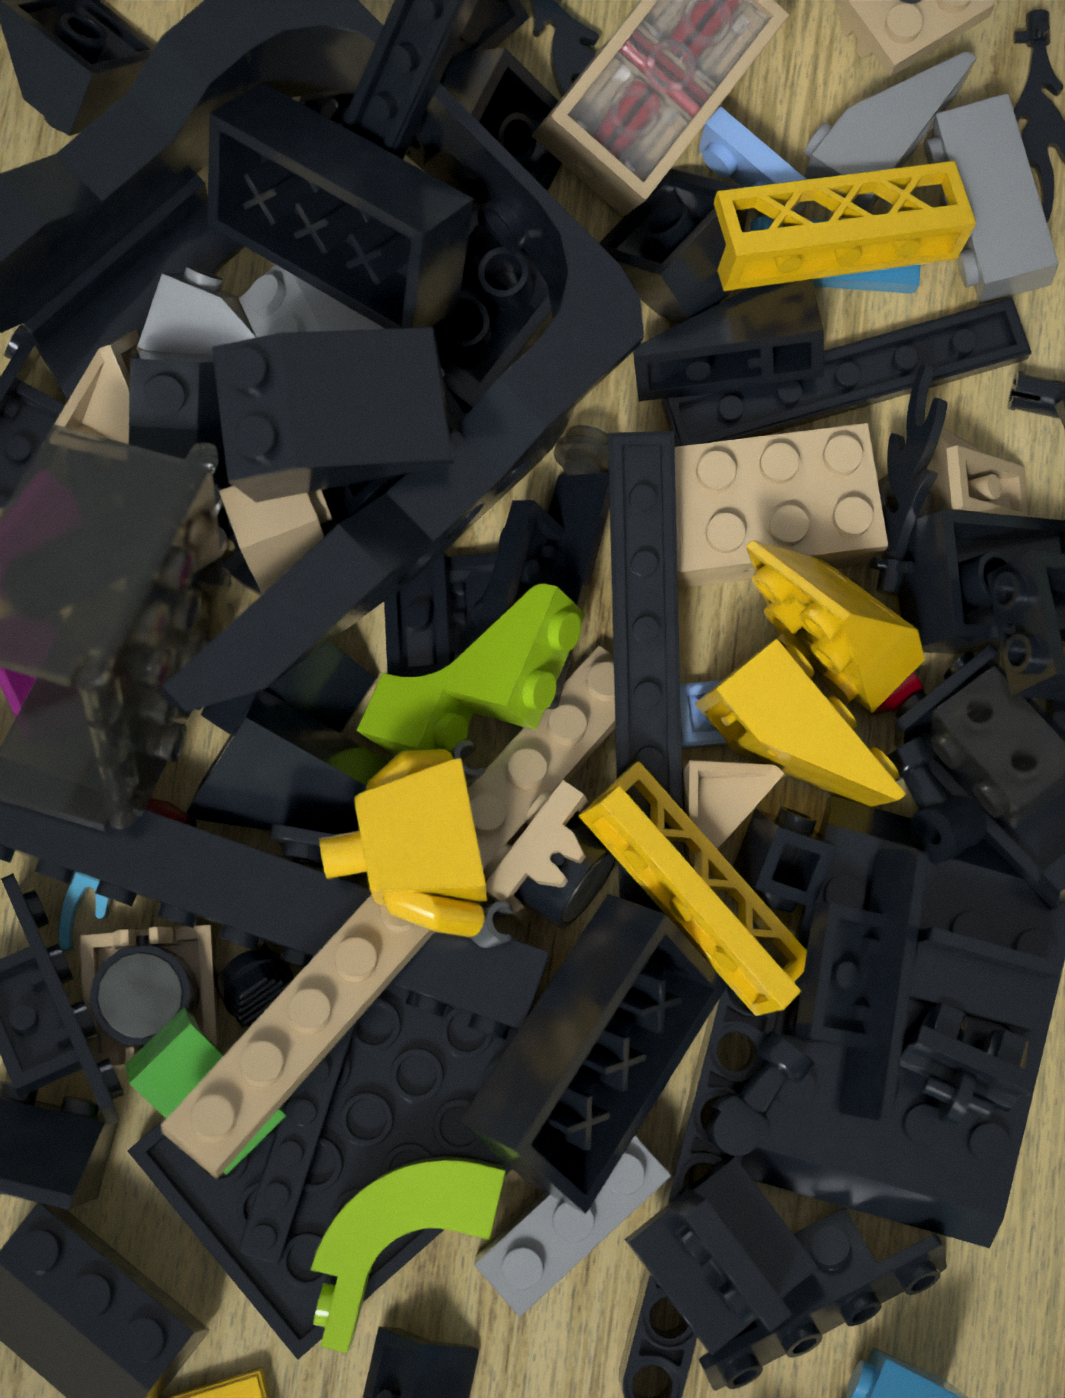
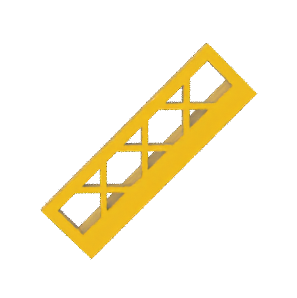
M955 161L717 191L713 202L726 243L717 269L723 291L955 260L959 257L977 224ZM941 184L948 206L931 207L911 194L916 187ZM874 193L894 206L887 214L872 215L855 205L853 201L859 194ZM814 200L834 212L829 221L812 223L793 210L799 202ZM755 208L772 218L774 222L769 229L742 233L736 210Z
M639 761L631 765L579 815L589 829L671 919L755 1016L784 1010L801 992L794 982L804 972L807 950ZM632 785L650 803V819L626 793ZM664 820L672 829H664ZM668 840L683 841L694 853V869ZM709 871L716 879H709ZM713 890L727 891L738 903V919ZM753 921L760 929H753ZM757 940H771L789 962L781 968Z

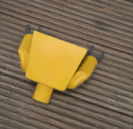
M463 740L450 751L446 749L402 751L368 781L364 792L354 797L360 831L319 838L326 878L330 879L367 872L374 903L385 905L392 916L434 932L471 937L478 946L484 948L495 947L511 941L513 935L499 933L493 926L492 921L493 917H503L511 914L512 907L510 903L499 901L485 907L477 904L487 901V893L467 788L477 781L485 771L484 768L470 769L462 762V760L466 759L476 750L474 743L470 740Z

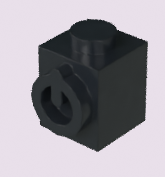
M780 806L777 816L758 809L754 810L733 868L745 879L746 883L768 907L792 913L797 903L814 908V902L817 901L837 846L814 829L817 822L816 819Z

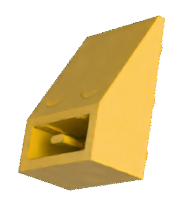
M752 540L746 546L755 571L751 579L756 588L764 595L767 604L764 614L775 626L779 636L777 639L784 648L792 645L799 650L810 665L822 674L821 680L825 686L841 701L850 703L854 699L873 713L925 660L918 629L823 559Z
M775 639L749 657L694 703L713 728L720 733L734 753L760 764L776 765L790 777L842 799L870 807L899 801L906 795L895 781L900 775L893 762L878 748L872 747L870 750L853 731L857 726V722L852 713L836 697L830 696L827 699L810 679L814 676L812 666L804 655L792 645L784 648L779 640Z

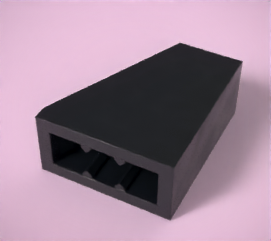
M259 690L202 778L186 814L197 820L269 831L272 829V824L334 835L360 831L354 797L366 790L368 781L387 765L389 761L269 692Z

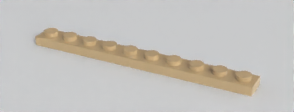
M600 646L591 653L564 683L558 707L544 711L537 730L524 727L486 768L485 773L467 789L484 876L488 864L497 851L507 843L512 845L528 827V824L525 823V818L535 800L547 790L553 793L562 780L568 782L615 729L613 655ZM371 894L161 1124L163 1134L217 1179L435 932L392 916L385 905L374 903Z

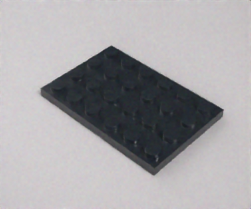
M388 985L360 1016L355 1027L285 1246L286 1250L282 1261L278 1265L237 1252L278 1124L227 1175L222 1172L217 1179L163 1134L161 1124L166 1118L127 1150V1152L291 1353L299 1360L323 1338L325 1327L313 1324L323 1284L336 1285L338 1276L311 1270L316 1252L333 1220L358 1192L377 1177L398 1166L431 1157H467L506 1166L504 1176L512 1170L510 1166L459 1121L517 1034V1030L510 1028L506 1040L468 1027L472 1014L446 1006L443 1017L427 1013L405 1004L409 992ZM427 1228L412 1231L395 1239L385 1247L374 1261L363 1302L445 1229Z

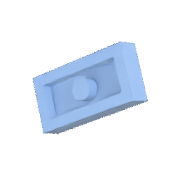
M721 106L705 123L699 151L702 153L707 166L718 176L726 179L730 177L737 184L744 187L807 180ZM807 201L799 202L793 211L800 215L804 211Z

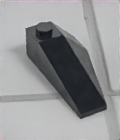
M133 350L130 358L126 609L191 611L228 516L219 491L233 486L228 482L213 355Z

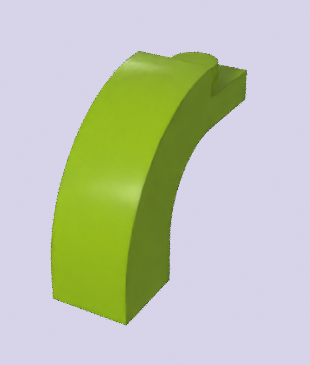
M442 1156L425 1158L406 1163L382 1174L358 1192L346 1204L328 1228L316 1252L311 1268L313 1271L338 1276L336 1285L323 1284L313 1324L325 1327L320 1347L348 1354L354 1341L374 1261L381 1251L395 1239L420 1229L440 1228L489 1240L506 1166L467 1157Z

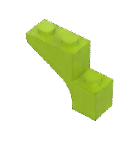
M548 584L533 586L447 667L420 677H399L382 672L357 731L389 754L397 756L400 752L408 750L446 749L450 751L459 742L466 740L468 726L474 713L537 730L544 711L551 705L555 697L556 682L567 656L579 640L581 623L585 613L557 586Z

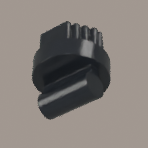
M264 941L257 945L256 950H249L236 956L223 970L216 974L219 996L227 1011L236 1018L242 1027L248 1025L250 1028L294 980L287 963L280 960L281 955L270 950Z

